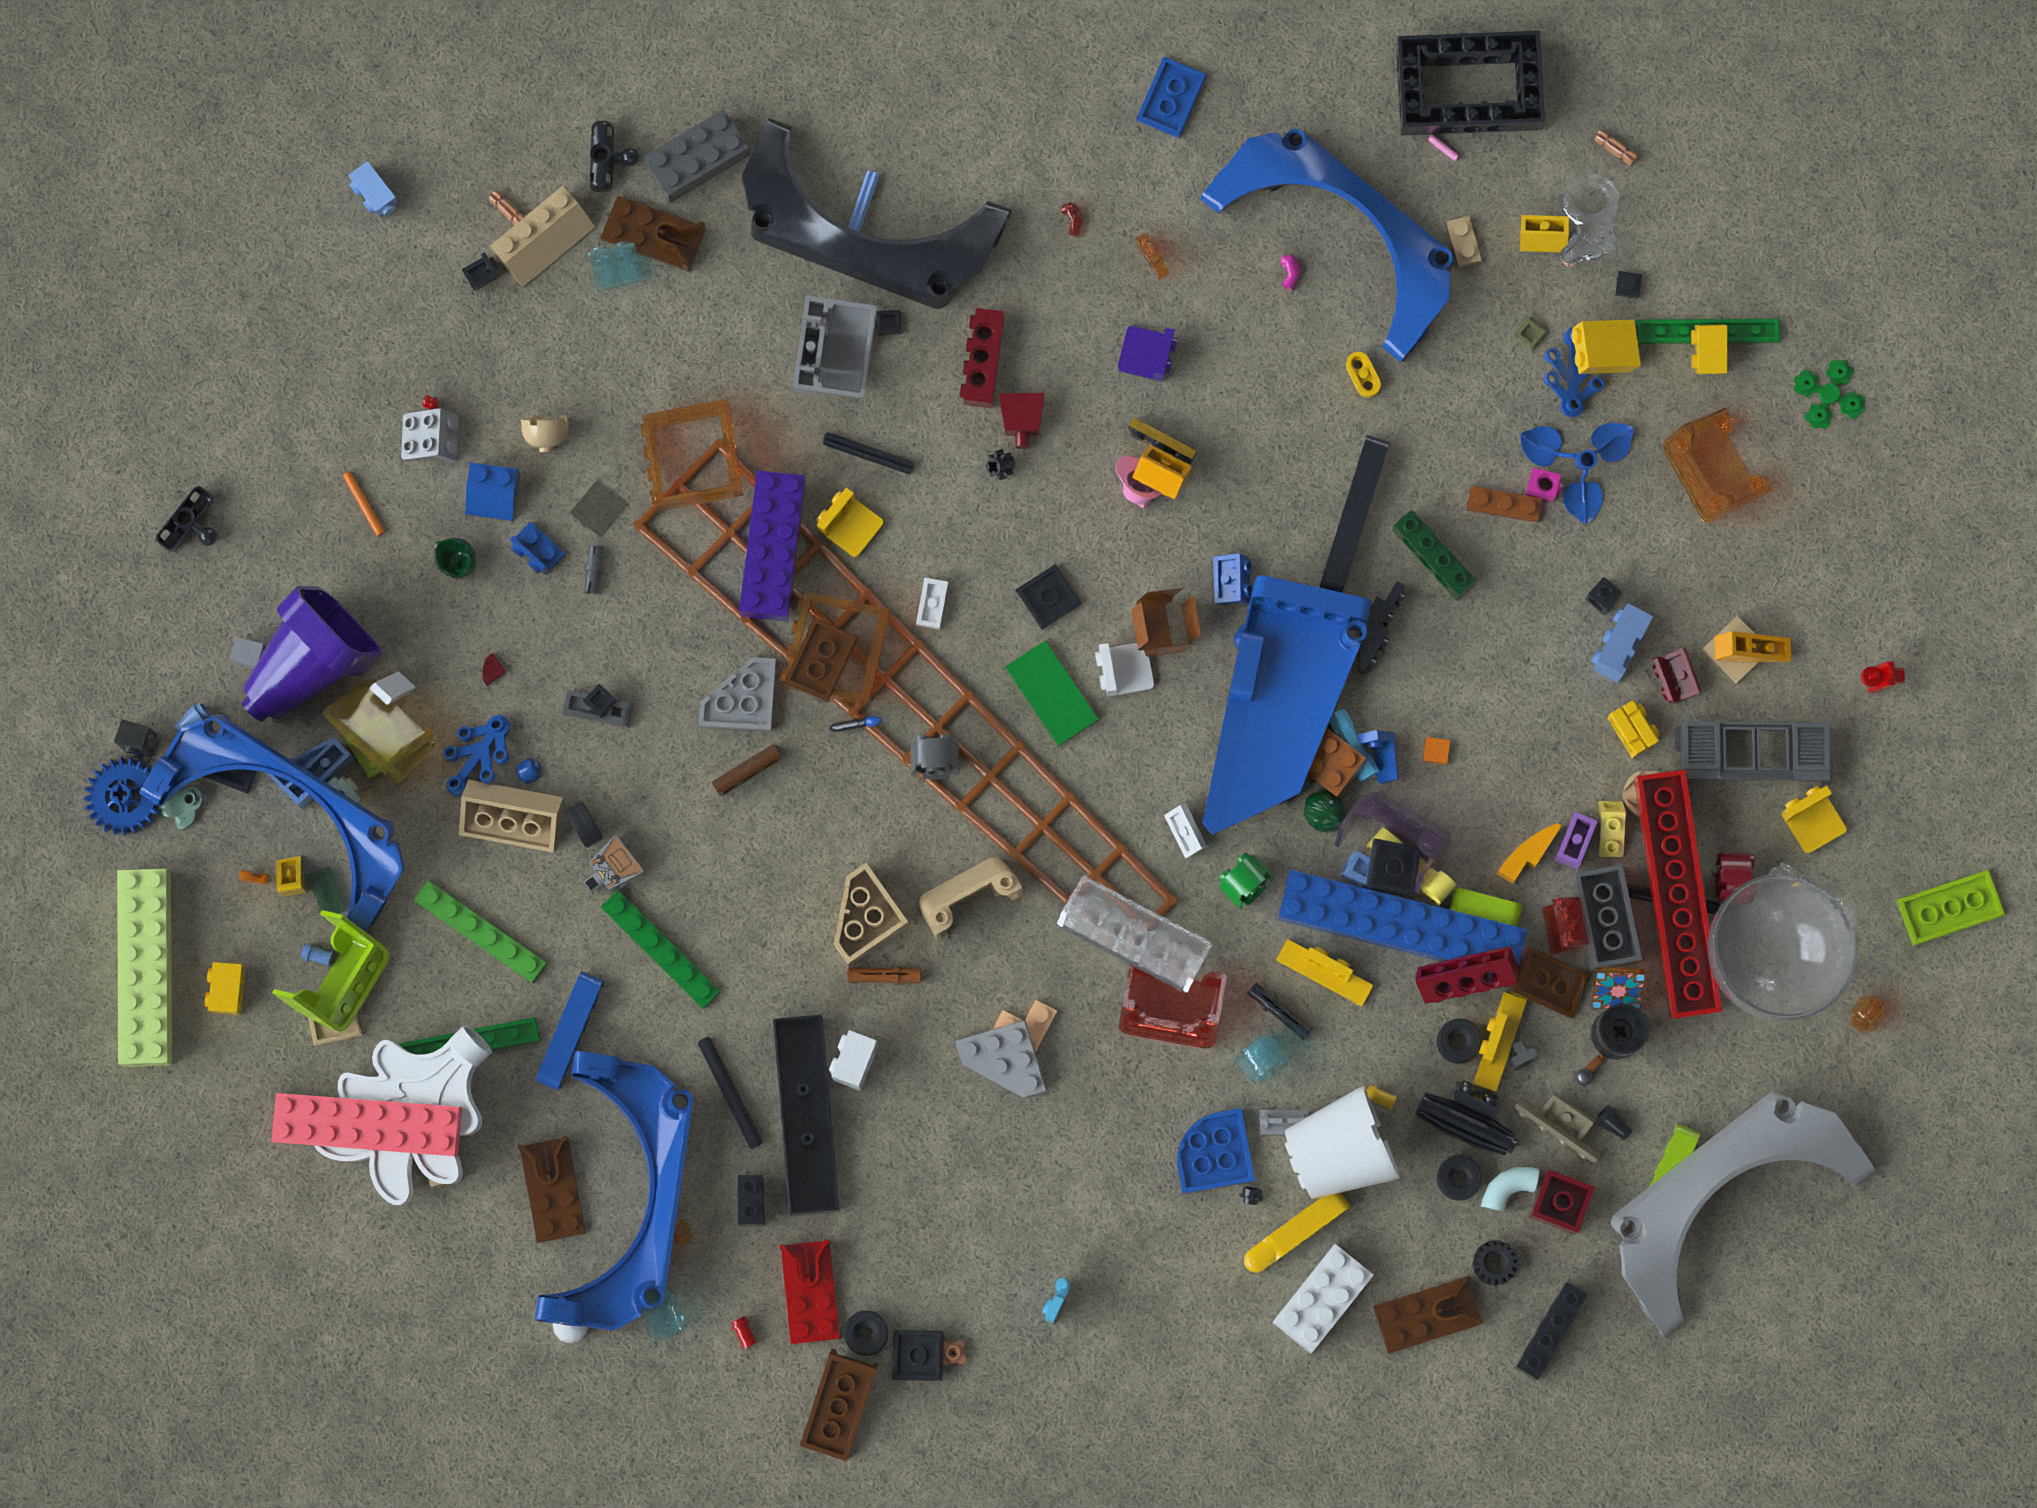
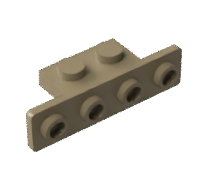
M1556 1092L1552 1094L1542 1110H1539L1524 1098H1519L1514 1107L1522 1117L1535 1121L1542 1131L1552 1133L1558 1137V1141L1562 1145L1572 1147L1578 1151L1579 1156L1584 1160L1594 1163L1598 1161L1602 1153L1582 1139L1595 1119Z

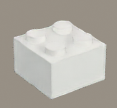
M849 1030L847 1036L843 1034L838 1045L839 1051H841L838 1058H833L829 1071L832 1074L833 1081L861 1091L877 1051L878 1043L874 1039Z

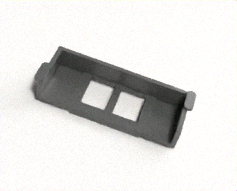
M1683 721L1675 729V749L1680 752V770H1686L1687 780L1821 781V784H1829L1831 781L1829 723ZM1726 731H1752V768L1726 767ZM1760 731L1786 732V768H1760Z

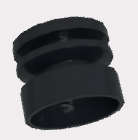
M1619 1003L1610 1006L1595 1019L1591 1027V1040L1595 1049L1609 1059L1621 1060L1631 1056L1645 1045L1649 1036V1023L1646 1016L1639 1008L1631 1004ZM1619 1028L1622 1030L1620 1032L1621 1036L1616 1038L1614 1036L1615 1030Z

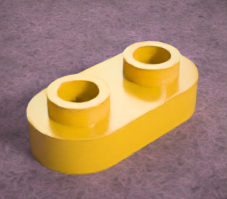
M1363 352L1350 354L1346 361V370L1357 392L1365 398L1376 396L1380 390L1381 382L1369 357ZM1355 362H1360L1362 364V368L1356 369L1354 368L1353 364ZM1371 383L1373 388L1367 390L1364 388V384Z

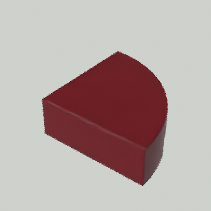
M493 653L489 654L485 659L482 669V678L486 686L506 673Z

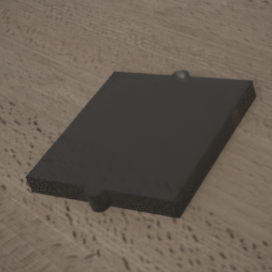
M595 481L570 514L580 521L584 528H589L601 537L627 505L613 495V491H608Z

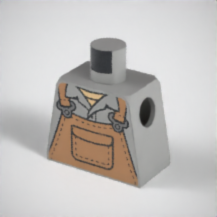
M615 835L589 862L595 873L584 882L592 893L604 884L612 893L645 875V872L617 835Z

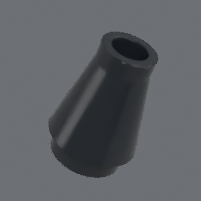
M1607 1105L1596 1117L1599 1126L1620 1137L1623 1141L1633 1131L1618 1110L1610 1105Z

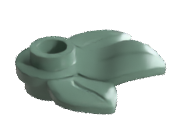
M184 786L163 806H159V813L165 817H175L178 830L185 829L195 821L196 810L202 806L204 801L203 794L198 788ZM189 795L193 796L192 803L188 802Z

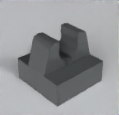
M1522 1041L1512 1045L1511 1049L1515 1056L1511 1058L1510 1063L1515 1071L1537 1060L1538 1055L1533 1047L1526 1050Z

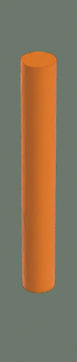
M346 472L343 478L376 536L384 534L385 530L352 472Z

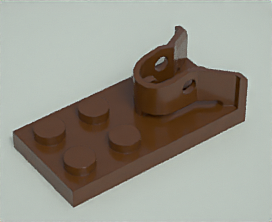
M617 195L600 239L689 272L705 234L706 227L702 221L695 224Z
M562 1136L560 1139L525 1146L518 1145V1150L521 1152L537 1243L586 1234L569 1138Z
M1468 1276L1373 1306L1388 1354L1484 1324L1480 1318Z
M832 1348L800 1446L847 1462L879 1363L870 1365L837 1354L836 1349Z

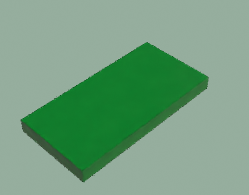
M1043 641L1005 666V669L1058 747L1099 720L1046 641Z

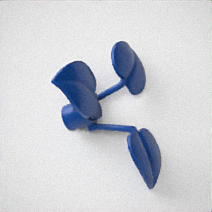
M1622 423L1603 424L1593 431L1590 438L1592 445L1597 449L1594 451L1584 450L1578 454L1558 452L1562 443L1561 437L1555 429L1548 426H1540L1524 431L1520 435V440L1526 457L1538 466H1550L1554 462L1555 455L1575 459L1576 467L1583 470L1580 480L1581 484L1572 483L1565 489L1563 504L1571 515L1581 523L1587 524L1597 515L1603 499L1602 490L1596 482L1585 483L1589 469L1597 464L1598 453L1607 462L1622 460L1630 449L1634 428Z

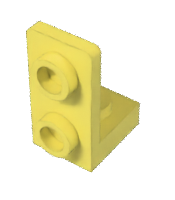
M1598 801L1600 816L1599 856L1623 857L1626 818L1623 801Z

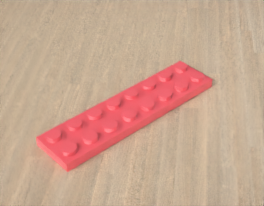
M276 1093L271 1142L458 1157L463 1107Z

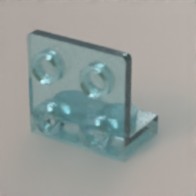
M624 241L617 243L615 247L606 248L601 246L592 249V252H588L597 292L644 282L634 243Z

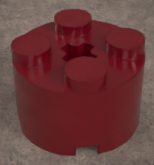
M1718 853L1715 865H1720L1717 874H1715L1716 897H1719L1718 901H1752L1753 891H1756V876H1752V869L1755 867L1754 854Z

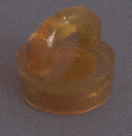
M676 1221L673 1243L680 1245H689L691 1243L693 1235L690 1233L691 1229L686 1221Z

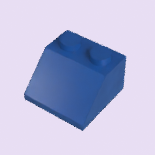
M470 462L466 484L465 514L513 521L521 476L518 469Z

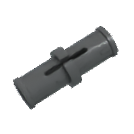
M593 544L589 545L587 565L584 566L586 576L583 593L590 594V592H593L595 595L598 594L600 574H603V568L601 567L603 546L596 545L594 547Z

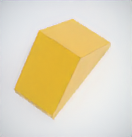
M301 856L277 860V892L282 897L307 893Z

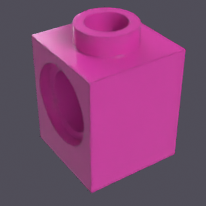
M1533 467L1525 495L1553 502L1555 497H1560L1564 483L1559 482L1561 474ZM1547 481L1551 484L1552 489L1543 490L1539 483Z

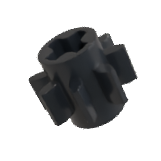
M1000 449L987 456L989 460L986 463V468L991 477L997 475L998 480H1003L1007 476L1014 474L1013 469L1016 463L1011 453L1004 454L1003 449Z

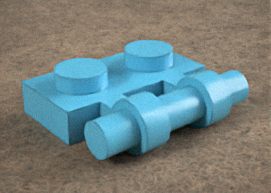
M1060 1278L1056 1281L1055 1288L1057 1293L1053 1300L1048 1298L1042 1313L1046 1314L1045 1320L1054 1324L1070 1290V1282L1066 1278Z

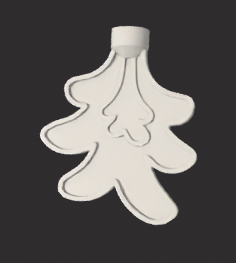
M463 1025L442 1048L425 1055L410 1053L394 1041L383 1040L374 1049L372 1057L373 1065L379 1076L367 1077L354 1073L342 1074L338 1080L339 1097L463 1107L460 1135H473L482 1126V1116L472 1098L471 1080L476 1067L492 1053V1050L487 1042L467 1025ZM315 1146L318 1152L333 1160L357 1162L370 1158L369 1169L372 1182L378 1193L393 1205H406L413 1198V1158L422 1173L434 1182L457 1184L463 1177L459 1156Z

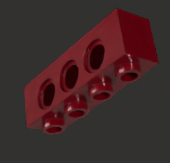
M976 308L975 315H970L969 329H973L972 338H967L966 352H970L969 361L964 360L963 375H967L966 384L961 383L960 398H964V405L984 408L993 407L1005 317L1004 311ZM982 331L991 333V337L986 340L981 339L978 335ZM978 354L988 356V360L983 363L976 361L975 358ZM975 377H982L985 379V382L977 386L973 384L972 380Z
M1511 946L1420 966L1417 968L1415 982L1425 1004L1439 1003L1446 999L1462 998L1469 994L1484 993L1491 989L1518 984L1520 968Z

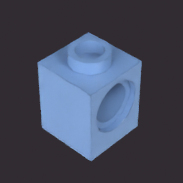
M1359 851L1352 853L1340 877L1358 887L1366 885L1370 857Z

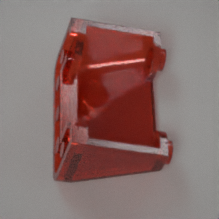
M1131 958L1119 1030L1131 1036L1207 1049L1213 1047L1220 1021L1227 976L1217 972H1210L1202 977L1201 982L1159 975L1153 973L1154 968L1147 960Z

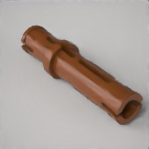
M894 966V968L848 967L847 982L894 983V985H899V983L921 984V968L906 969L899 968V966Z

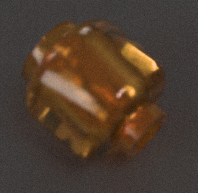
M1875 996L1859 998L1849 1012L1850 1023L1855 1029L1863 1033L1875 1031L1886 1017V1011L1883 1007L1884 1003Z

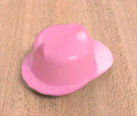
M1123 456L1118 459L1115 465L1116 472L1123 482V494L1130 502L1144 508L1152 499L1159 497L1161 492L1132 478L1140 459L1132 456Z

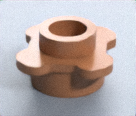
M957 1340L955 1343L944 1341V1365L949 1366L951 1363L962 1365L965 1363L966 1357L963 1354L965 1344L963 1341ZM954 1350L956 1354L951 1355V1351Z

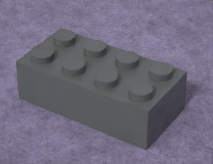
M723 109L643 158L646 167L669 203L750 156V150L729 115Z
M1623 864L1574 873L1571 878L1590 971L1595 972L1639 964L1642 956Z

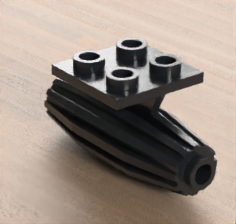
M1465 1080L1462 1083L1456 1081L1454 1085V1100L1427 1092L1424 1093L1415 1114L1439 1131L1482 1150L1504 1156L1507 1152H1513L1517 1143V1139H1514L1515 1133L1491 1117L1495 1113L1499 1114L1501 1111V1101L1497 1100L1498 1096L1489 1091L1479 1092L1475 1090L1476 1086Z

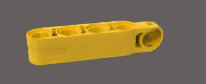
M1342 1192L1321 1197L1251 1248L1244 1256L1245 1267L1253 1273L1264 1271L1283 1255L1293 1250L1301 1242L1351 1207L1350 1203L1343 1196Z

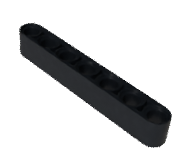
M1369 435L1366 436L1319 588L1343 593L1390 443L1389 441Z

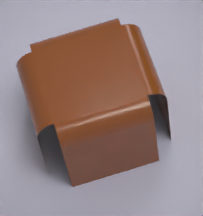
M1183 588L1147 592L1137 601L1136 606L1131 609L1137 647L1139 651L1144 650L1147 657L1185 652L1194 645L1190 643L1201 635L1193 595L1181 604L1189 645L1173 646L1166 605Z

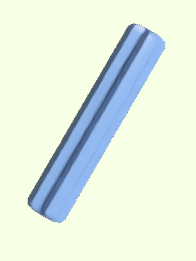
M867 171L848 225V228L856 232H861L879 179L878 173Z

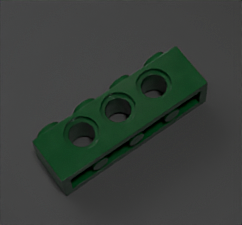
M1410 510L1394 524L1392 531L1456 601L1475 585L1476 579L1413 510Z

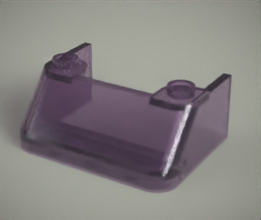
M1371 792L1360 797L1339 826L1334 845L1339 848L1359 817L1378 820L1418 843L1421 852L1430 857L1418 876L1414 892L1419 893L1449 849L1451 843L1450 833L1381 792Z

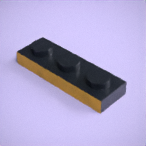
M1132 418L1128 431L1131 432L1130 435L1141 442L1145 439L1153 443L1152 446L1162 451L1166 450L1173 454V457L1192 464L1196 456V450L1140 420Z

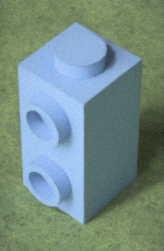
M368 161L349 174L352 181L349 186L357 196L363 195L366 199L363 204L371 214L376 212L379 217L383 214L387 216L396 209L398 204L396 197Z

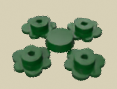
M1830 361L1826 376L1830 377L1831 383L1825 384L1821 388L1817 383L1818 376L1815 374L1811 375V372L1808 370H1803L1800 376L1794 377L1795 393L1810 397L1812 393L1819 391V398L1823 402L1818 404V406L1811 405L1809 411L1805 414V420L1811 423L1812 428L1817 429L1820 427L1826 429L1829 427V420L1833 415L1828 411L1826 404L1831 405L1838 401L1841 406L1840 412L1847 414L1851 419L1857 418L1859 413L1865 411L1863 406L1865 398L1862 395L1848 392L1847 396L1840 397V391L1837 386L1841 383L1847 384L1849 378L1854 374L1853 368L1848 366L1847 361Z

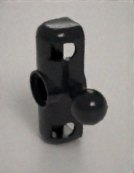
M595 121L591 127L590 188L594 192H609L613 186V163L623 162L626 166H633L639 161V153L634 148H626L620 153H614L613 125L608 121ZM608 127L612 128V137L607 136ZM599 152L608 153L607 158L603 161L595 159ZM592 173H594V182H592ZM606 173L611 175V183L606 182Z
M201 486L194 487L158 532L156 541L167 551L175 552L178 545L184 542L187 536L194 531L199 535V540L202 544L206 546L215 544L218 539L217 531L211 527H203L199 524V521L206 514L208 507L214 503L212 494ZM194 492H197L200 497L194 503L190 498ZM186 515H190L191 521L186 525H182L181 519ZM164 530L170 532V535L166 538V540H163L161 538V534Z

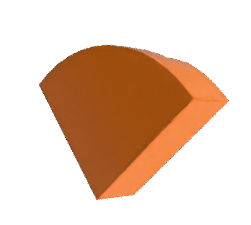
M245 870L240 871L239 880L241 882L267 885L268 876L265 874H254L252 871Z

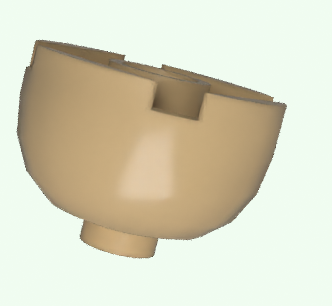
M559 415V419L547 416L522 418V435L528 444L533 447H539V452L554 451V446L561 445L568 436V416Z

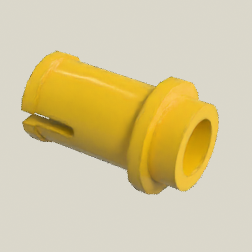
M1369 1085L1366 1090L1372 1102L1389 1110L1393 1108L1397 1095L1377 1088V1085Z

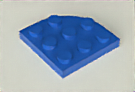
M1242 1108L1207 1115L1195 1122L1185 1133L1177 1154V1169L1182 1194L1255 1181Z

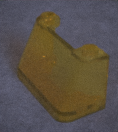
M366 679L329 705L321 714L397 786L436 747L437 744L432 740L435 735L425 725L420 728L394 702L388 705L384 703L370 689L377 680L374 679L371 682L369 679Z

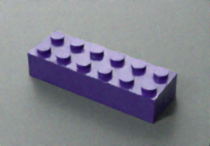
M757 470L739 606L741 617L789 622L806 489L804 475Z

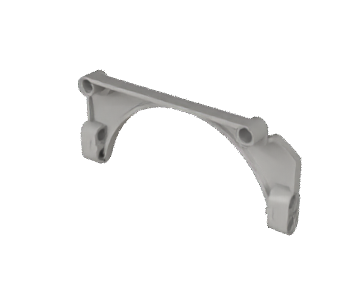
M1772 1091L1612 1216V1228L1624 1239L1619 1244L1622 1276L1639 1299L1637 1302L1650 1322L1660 1329L1659 1333L1661 1336H1667L1684 1322L1677 1293V1267L1681 1247L1693 1219L1705 1202L1721 1186L1748 1169L1784 1160L1808 1161L1829 1167L1846 1177L1854 1186L1859 1185L1875 1172V1168L1835 1112L1801 1101L1796 1106L1794 1101L1779 1091ZM1782 1100V1105L1777 1109V1104ZM1629 1221L1628 1226L1623 1229L1624 1223Z

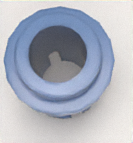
M310 943L309 945H304L301 958H304L306 962L311 960L329 967L334 952L315 947L313 943Z

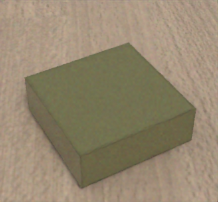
M1528 317L1514 333L1513 337L1532 351L1547 332Z

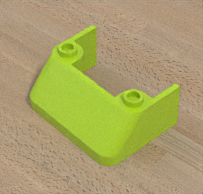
M322 910L320 915L336 926L331 936V945L340 953L316 994L307 989H302L296 994L274 989L272 993L304 1016L332 1030L342 1032L350 1026L387 965L389 952L386 947L344 915Z

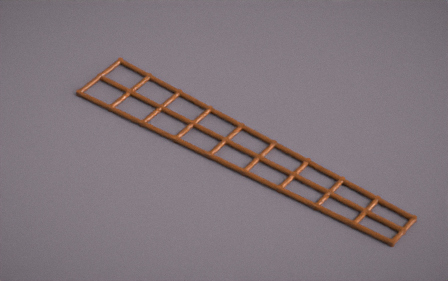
M716 439L706 452L634 522V527L792 665L796 656L753 618L741 617L739 606L699 572L730 540L746 554L748 543L738 532L751 520L752 505L729 526L686 484L718 452L754 487L756 482V475L721 439ZM678 492L724 533L693 565L688 563L646 526ZM801 521L800 533L812 545L796 560L795 575L819 552L861 596L835 623L830 621L794 586L792 598L813 618L820 619L840 629L869 602L912 645L886 672L855 645L852 654L879 680L853 706L835 690L831 700L853 719L866 718L860 712L887 686L931 727L925 734L929 738H935L937 735H952L945 727L969 703L1012 748L989 770L954 737V741L959 743V755L983 776L962 800L940 781L923 780L1123 955H1128L1172 907L1176 905L1177 898ZM918 652L962 696L938 721L893 680ZM876 726L863 727L911 769L910 750L906 753ZM1019 754L1063 797L1044 819L1038 816L997 777ZM916 773L922 779V774ZM990 784L1036 826L1016 848L968 807ZM1069 806L1114 849L1096 869L1050 827ZM1043 833L1088 875L1071 895L1023 855ZM1120 857L1165 900L1149 919L1103 876ZM1095 883L1142 925L1126 943L1078 903Z

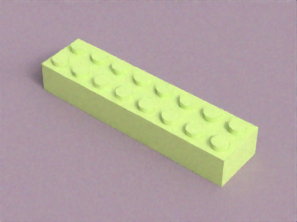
M167 869L117 870L118 1065L122 1067L172 1065L171 872Z

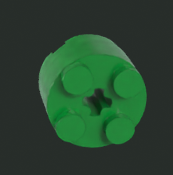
M1247 852L1237 860L1236 863L1238 865L1232 870L1227 869L1219 877L1221 881L1219 889L1240 910L1243 909V903L1247 906L1250 905L1267 889L1265 883L1268 879L1271 882L1274 879V874L1254 854L1249 855Z

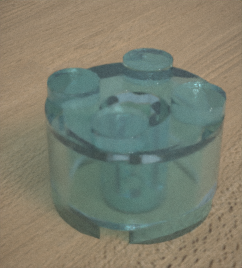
M1272 1028L1267 1030L1270 1034L1266 1037L1261 1034L1240 1051L1243 1056L1235 1055L1233 1057L1251 1082L1254 1080L1259 1083L1271 1074L1268 1070L1274 1066L1279 1068L1290 1059L1288 1057L1290 1051Z

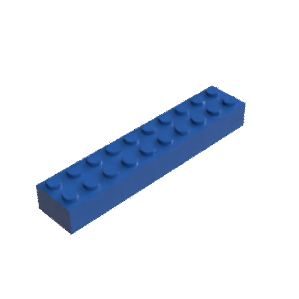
M1294 870L1289 872L1278 916L1279 921L1441 962L1511 946L1519 966L1528 929Z

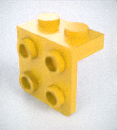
M845 488L843 492L838 491L831 501L833 505L829 510L824 509L816 520L818 522L817 528L821 534L856 558L883 526V520L856 500L852 491Z
M1827 785L1821 789L1819 786L1806 792L1807 797L1800 801L1798 798H1795L1786 803V809L1781 813L1806 854L1817 850L1846 832V826L1828 799L1832 793Z

